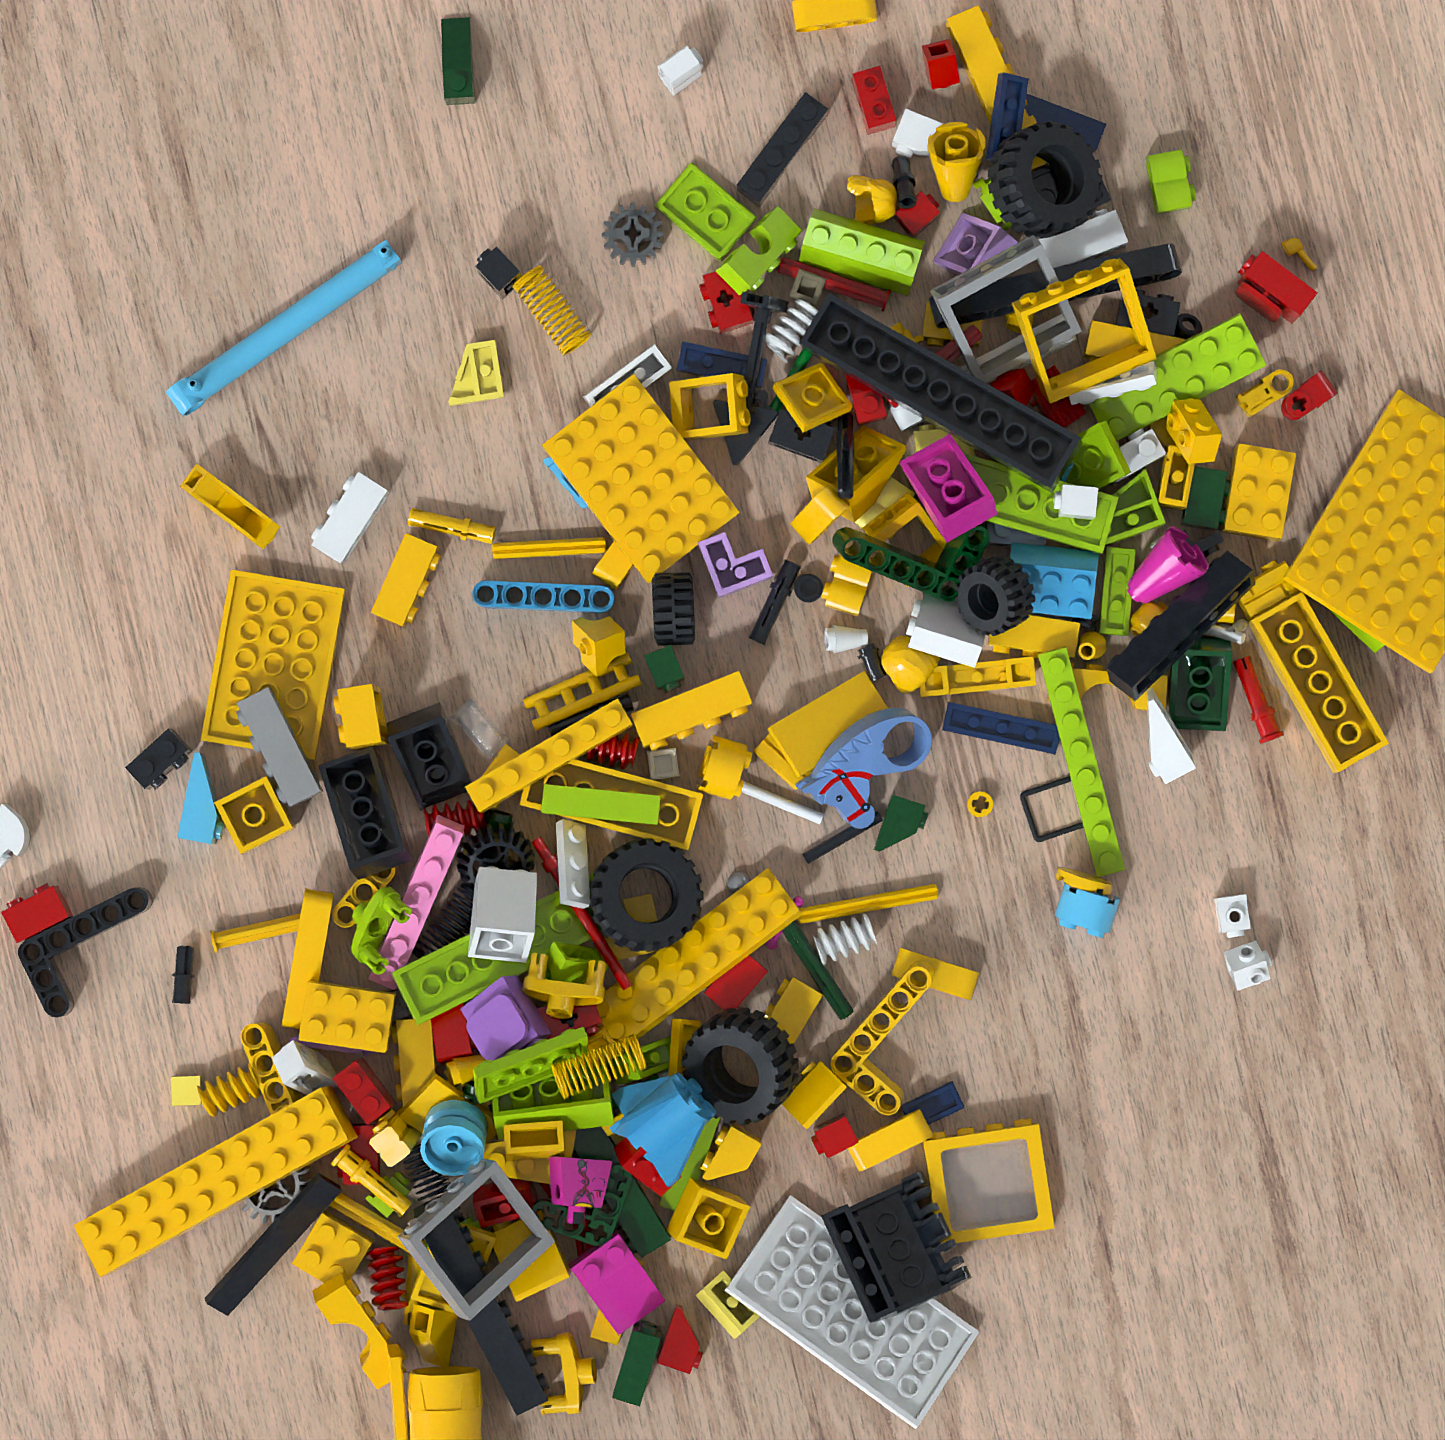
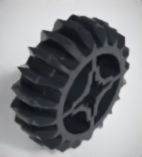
M501 822L495 829L488 823L487 830L482 831V829L477 827L475 836L467 834V842H461L460 852H457L456 855L458 861L456 866L457 871L460 873L461 881L467 883V886L473 890L478 873L473 867L474 860L480 862V865L483 867L494 866L505 870L515 871L522 869L531 872L530 870H534L535 867L533 860L535 854L531 848L530 840L528 838L525 839L522 831L515 832V828L512 825L504 830ZM509 848L518 854L517 861L512 860L511 856H509Z

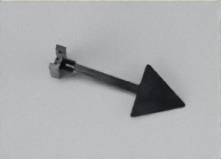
M743 291L740 303L755 308L753 316L755 323L744 379L748 385L746 408L749 410L751 420L748 426V433L724 436L732 463L737 466L779 415V412L776 410L754 407L753 402L767 324H770L772 312L787 313L789 301L767 295L762 297ZM714 400L713 405L720 426L730 425L728 402Z

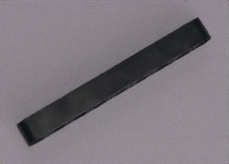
M1169 243L1053 268L1058 280L1063 282L1073 278L1077 272L1092 270L1101 266L1106 260L1120 258L1129 267L1135 287L1170 280L1182 273L1175 246ZM1042 270L1003 278L954 303L950 307L959 325L1013 314L1015 311L1012 302L1020 300V297L1024 294L1037 293L1044 290L1049 284ZM1114 279L1067 300L1069 302L1120 291L1118 280ZM931 296L928 300L936 327L948 328L933 296Z

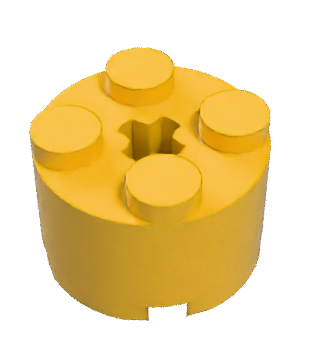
M712 735L710 740L715 742L713 747L708 745L706 747L698 777L703 778L702 785H696V790L731 800L733 796L739 797L742 792L744 780H741L740 777L743 768L748 769L752 752L747 750V744Z

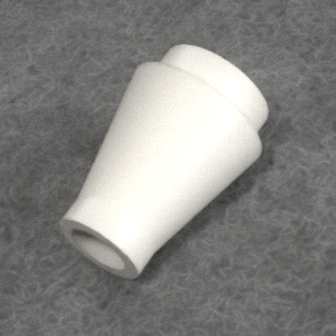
M838 625L825 628L824 643L826 651H833L835 654L867 646V630Z

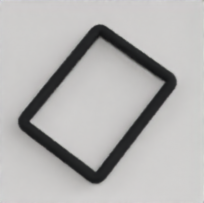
M1070 776L1023 791L1020 794V800L1036 842H1043L1084 828L1081 822L1039 836L1026 800L1027 796L1071 782Z

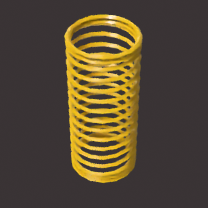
M539 265L522 275L514 283L513 288L516 290V293H521L520 298L525 299L524 304H528V309H532L531 313L536 314L535 319L540 320L539 324L544 325L543 330H548L547 335H552L550 339L552 341L556 340L554 345L559 346L558 351L565 356L584 344L592 336V333H590V330L584 331L586 329V325H584L564 341L557 343L563 336L580 326L582 320L574 323L561 335L554 338L559 331L578 319L579 315H575L557 330L550 333L555 326L573 315L575 310L569 311L553 325L546 327L551 321L569 310L571 305L563 307L549 320L542 322L547 316L565 305L567 299L556 304L545 315L538 317L544 310L563 298V294H560L548 302L542 309L534 312L538 306L553 298L560 290L556 289L549 293L556 286V284H551L532 300L527 301L530 296L542 290L552 281V278H549L538 285L548 276V273L541 275L544 272V268L542 265ZM536 285H538V286H537L534 290H532L528 295L523 296L526 291H528V290H530L531 288H533V287H535ZM549 293L539 303L530 307L534 301L540 299L541 297Z
M634 1034L629 1035V1038L625 1036L624 1041L622 1039L618 1040V1044L613 1041L612 1047L607 1043L606 1049L601 1045L599 1050L594 1048L593 1053L588 1050L587 1056L582 1052L581 1058L575 1055V1061L572 1057H569L568 1062L563 1059L562 1065L558 1061L557 1063H552V1071L564 1099L569 1097L565 1080L571 1095L574 1096L566 1066L574 1081L577 1093L580 1094L572 1063L580 1078L583 1090H587L578 1061L585 1073L589 1087L593 1088L584 1058L591 1070L596 1086H599L590 1055L597 1067L602 1084H605V1080L598 1063L597 1054L602 1062L608 1081L611 1082V1077L603 1052L608 1059L614 1078L616 1080L618 1078L612 1064L609 1049L616 1061L621 1077H624L615 1046L622 1058L627 1075H630L621 1044L627 1053L633 1072L636 1073L627 1041L631 1046L639 1070L646 1069L645 1058Z

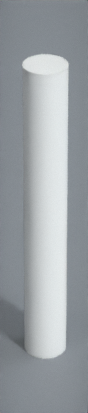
M744 781L742 793L817 824L821 823L823 813Z

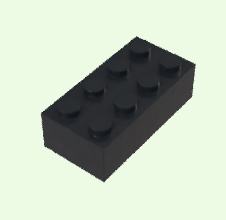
M371 746L318 765L348 866L353 875L359 880L413 861L384 765L376 749Z

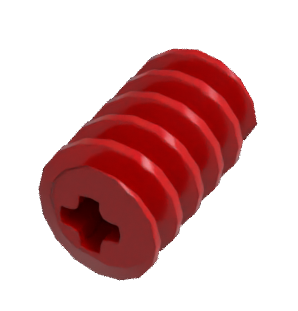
M625 733L621 740H618V735L588 751L587 760L592 761L597 754L600 764H603L608 757L611 767H614L620 761L621 769L625 770L629 764L633 766L640 737L636 736L633 742L629 743V734Z
M467 800L466 809L462 808L459 801L456 802L453 811H451L448 803H444L443 812H440L435 804L432 807L431 814H428L424 806L425 826L428 836L437 815L464 825L465 837H467V834H471L472 828L476 832L477 827L482 829V831L483 827H486L485 813H480L476 807L474 808L471 800Z
M396 1246L375 1248L366 1254V1259L371 1261L367 1265V1270L373 1273L369 1276V1282L374 1284L370 1288V1293L375 1296L371 1299V1305L378 1307L377 1310L390 1311L409 1305V1302L400 1300V1297L407 1294V1290L398 1288L399 1285L406 1283V1279L397 1277V1274L404 1272L405 1268L396 1266L397 1262L403 1260V1256L394 1254L395 1251L400 1249Z

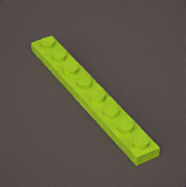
M1065 646L1039 653L1038 658L1096 876L1101 877L1124 871L1123 859L1067 648Z

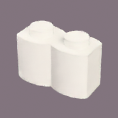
M685 45L657 65L658 75L670 93L675 96L702 76L701 70L704 68L702 62L704 61L694 47L689 49Z

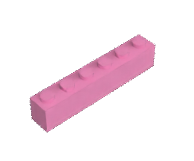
M437 815L401 898L403 903L411 908L412 914L408 915L410 918L405 923H398L393 917L378 951L389 961V964L384 966L386 971L380 975L374 974L370 969L368 980L396 990L397 985L391 973L407 965L463 836L464 825Z

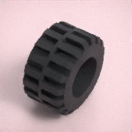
M1003 556L988 558L966 569L958 578L960 583L956 584L955 591L958 592L955 600L960 606L958 608L959 613H963L965 617L963 620L967 624H972L973 630L976 632L981 630L982 635L987 636L991 634L996 636L1026 621L1029 618L1028 614L1032 613L1034 609L1031 604L1035 602V595L1032 594V590H1034L1033 583H1029L1028 578L1030 577L1028 573H1023V567L1019 563L1014 564L1013 559H1004ZM992 590L995 592L998 602L994 598Z
M690 572L655 573L652 578L654 639L658 646L693 645L695 641V615L692 575Z

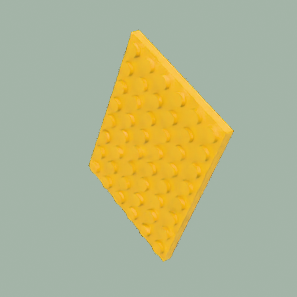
M1398 389L1392 396L1283 580L1429 674L1435 670L1445 653V418Z

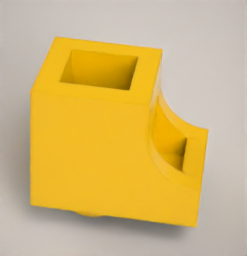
M610 616L600 620H587L583 617L572 620L573 644L581 652V662L596 677L605 674L610 662L626 653L624 629Z

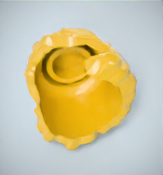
M852 175L848 178L847 190L856 197V212L853 220L872 225L874 223H883L895 215L898 195L895 187L885 179H873L860 175Z
M899 635L885 646L881 663L885 672L891 677L897 687V690L908 694L909 692H914L927 681L941 659L938 656L909 648L908 645L911 637Z

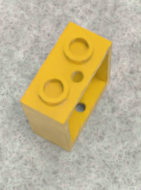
M730 373L669 382L672 424L685 441L748 433L751 419L749 410L746 408L748 385L743 375ZM727 384L730 425L695 429L692 388Z
M908 492L862 527L867 535L884 542L917 516L935 541L931 547L919 556L936 563L946 545V541L919 502ZM899 562L894 565V568L900 565ZM925 571L921 572L918 578L922 577Z

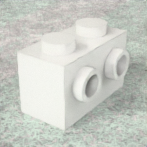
M1143 428L1128 436L1130 442L1121 447L1119 446L1131 473L1112 482V486L1166 455L1152 429L1144 432Z

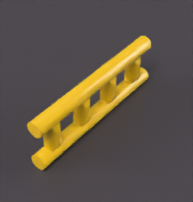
M626 653L613 659L603 675L596 677L590 670H587L522 699L526 709L535 706L539 718L532 720L535 731L642 685L638 674L629 677L625 666L632 664L629 654ZM614 671L619 682L603 689L598 678ZM588 683L592 694L576 701L572 690ZM562 695L566 706L550 712L545 701Z

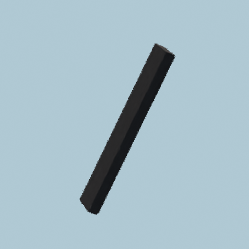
M318 1172L204 1298L206 1304L229 1316L342 1191L340 1185Z

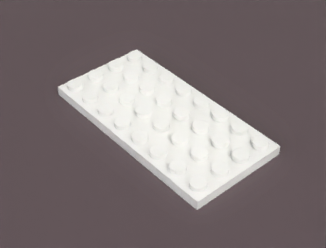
M791 1195L786 1199L724 1290L913 1428H917L979 1333L978 1330L935 1299L897 1316L870 1323L822 1217Z

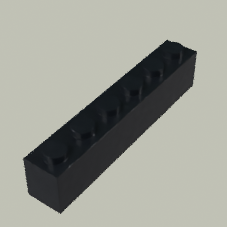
M1228 550L1221 557H1216L1210 563L1209 568L1206 570L1207 572L1203 576L1191 581L1188 589L1182 595L1174 597L1168 608L1161 615L1155 616L1150 621L1148 628L1140 635L1134 636L1129 642L1128 647L1120 655H1115L1108 663L1106 668L1109 681L1134 701L1155 683L1255 585L1253 569Z

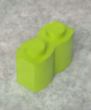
M1182 149L1148 155L1145 160L1155 214L1159 215L1190 209L1192 201H1196L1194 185L1189 184L1187 179V173L1191 172L1188 155L1183 156Z

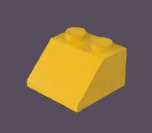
M821 1060L816 1064L811 1061L801 1071L800 1074L804 1077L792 1087L793 1092L782 1103L784 1108L806 1130L847 1088L846 1084Z

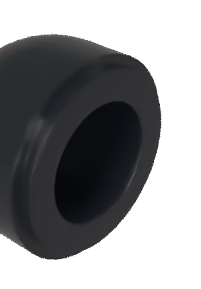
M1182 313L1178 315L1174 337L1187 340L1202 332L1201 322L1191 314ZM1182 322L1192 323L1194 330L1187 329Z

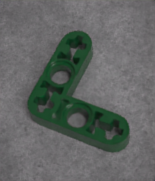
M620 1163L612 1164L607 1186L611 1189L613 1188L614 1179L611 1177V1174L618 1173L619 1169L623 1170L622 1174L626 1177L625 1181H619L616 1187L617 1191H622L620 1196L613 1191L605 1192L604 1198L609 1196L616 1200V1208L612 1212L606 1213L601 1208L592 1207L590 1214L585 1213V1219L590 1220L587 1223L589 1227L597 1229L599 1225H603L602 1229L606 1234L605 1236H599L597 1240L594 1239L593 1233L587 1230L584 1231V1236L579 1235L584 1228V1224H579L576 1229L571 1231L564 1229L562 1223L568 1213L567 1206L553 1204L552 1201L547 1199H539L530 1208L538 1219L539 1215L536 1213V1210L542 1209L544 1205L548 1206L547 1210L554 1215H557V1209L562 1210L557 1219V1226L552 1225L555 1220L550 1217H544L543 1221L540 1220V1222L548 1230L594 1246H601L612 1237L632 1182V1174L625 1170Z

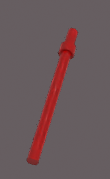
M540 836L531 843L543 861L541 865L546 873L550 872L559 886L558 857L552 855ZM571 906L622 990L624 991L632 986L631 980L586 908L582 909Z

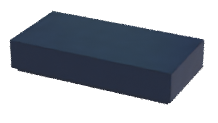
M953 1081L900 1106L904 1115L920 1109L928 1125L965 1108Z

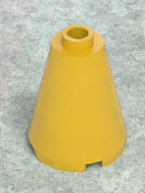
M949 122L938 126L932 136L930 134L927 148L941 195L950 202H960L965 200L970 194L985 153L986 144L985 137L978 128L975 131L968 128L967 123Z

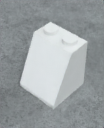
M494 866L479 867L474 887L468 957L526 963L535 934L537 873L522 869L515 871L505 870Z

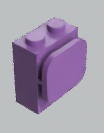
M517 975L502 976L461 1008L467 1020V1031L480 1054L487 1060L494 1061L504 1057L512 1050H523L531 1047L535 1042L546 1039L552 1034L531 998L522 991L523 985Z

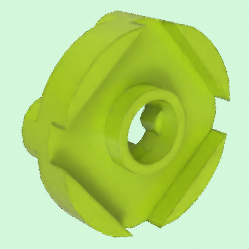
M981 177L973 183L975 189L982 188L980 198L996 222H1004L1000 217L1001 211L999 208L995 209L992 203L994 201L993 193L989 194L988 184L991 183V178L985 180ZM1004 222L1001 228L1006 231L1011 228L1012 223Z

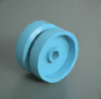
M449 1100L433 1106L425 1117L420 1148L423 1161L432 1170L442 1175L460 1176L467 1174L470 1165H476L484 1157L488 1130L485 1115L478 1107L466 1101Z

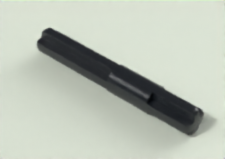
M851 413L838 416L837 458L838 497L840 499H851L853 497L854 433L853 415Z

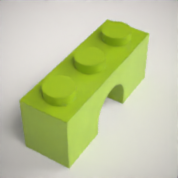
M777 206L766 213L749 232L758 242L760 253H753L743 244L731 252L715 271L739 296L742 294V291L750 290L754 292L764 282L761 276L766 271L768 273L772 272L779 265L781 260L778 257L783 252L787 254L798 243L795 238L802 230Z

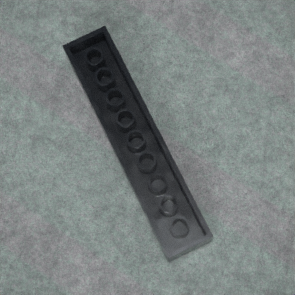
M830 293L799 342L802 349L951 434L953 437L1050 493H1053L1082 445L1081 437Z

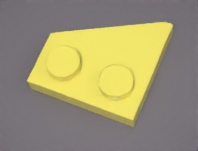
M489 340L466 344L454 388L448 401L449 406L505 398L496 341Z

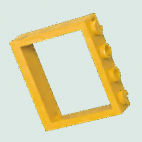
M1120 258L1106 260L1097 268L1077 272L1073 278L1063 282H1053L1044 290L1037 293L1024 294L1020 297V300L1012 302L1041 393L1050 404L1157 359L1130 269ZM1117 279L1137 342L1048 379L1028 315Z

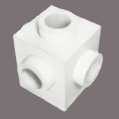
M1257 941L1224 952L1227 969L1237 991L1270 979L1268 967L1272 966L1271 959L1267 950L1261 951Z

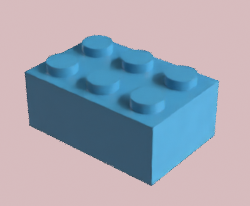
M1012 542L1010 558L1013 559L1014 564L1019 563L1023 567V573L1027 572L1030 577L1028 578L1029 583H1033L1034 590H1032V594L1035 595V602L1031 603L1034 607L1032 613L1085 619L1092 618L1099 553Z

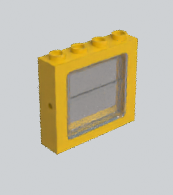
M1031 1118L1014 1120V1126L1003 1127L1002 1122L985 1125L986 1130L974 1131V1127L956 1129L957 1134L947 1136L945 1131L932 1132L933 1136L923 1141L928 1182L932 1191L930 1193L931 1202L937 1203L940 1208L933 1215L941 1212L952 1234L950 1238L942 1243L954 1239L956 1243L1055 1229L1040 1128L1037 1122L1032 1123Z

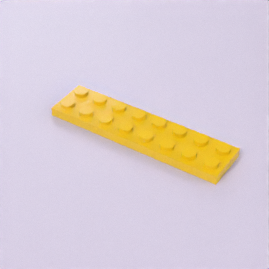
M769 868L765 869L698 920L682 939L665 948H661L627 974L633 984L632 986L623 991L617 982L606 990L603 1002L596 1005L604 1025L598 1028L599 1031L605 1028L608 1035L617 1044L619 1039L624 1041L625 1036L629 1038V1035L632 1034L638 1040L800 917L802 912Z

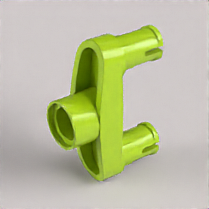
M381 888L374 894L370 902L360 903L352 914L357 928L351 952L360 963L366 964L377 975L386 971L384 966L389 964V961L378 952V948L393 917L398 923H405L410 918L408 915L412 914L411 908L403 903L401 896L393 888Z

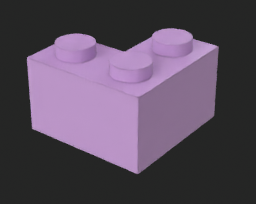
M725 532L698 542L719 599L773 578L763 549L735 559Z

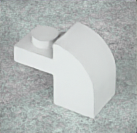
M3 803L0 805V869L11 859L9 855L11 851L16 856H23L30 840L29 829L25 820L12 807Z

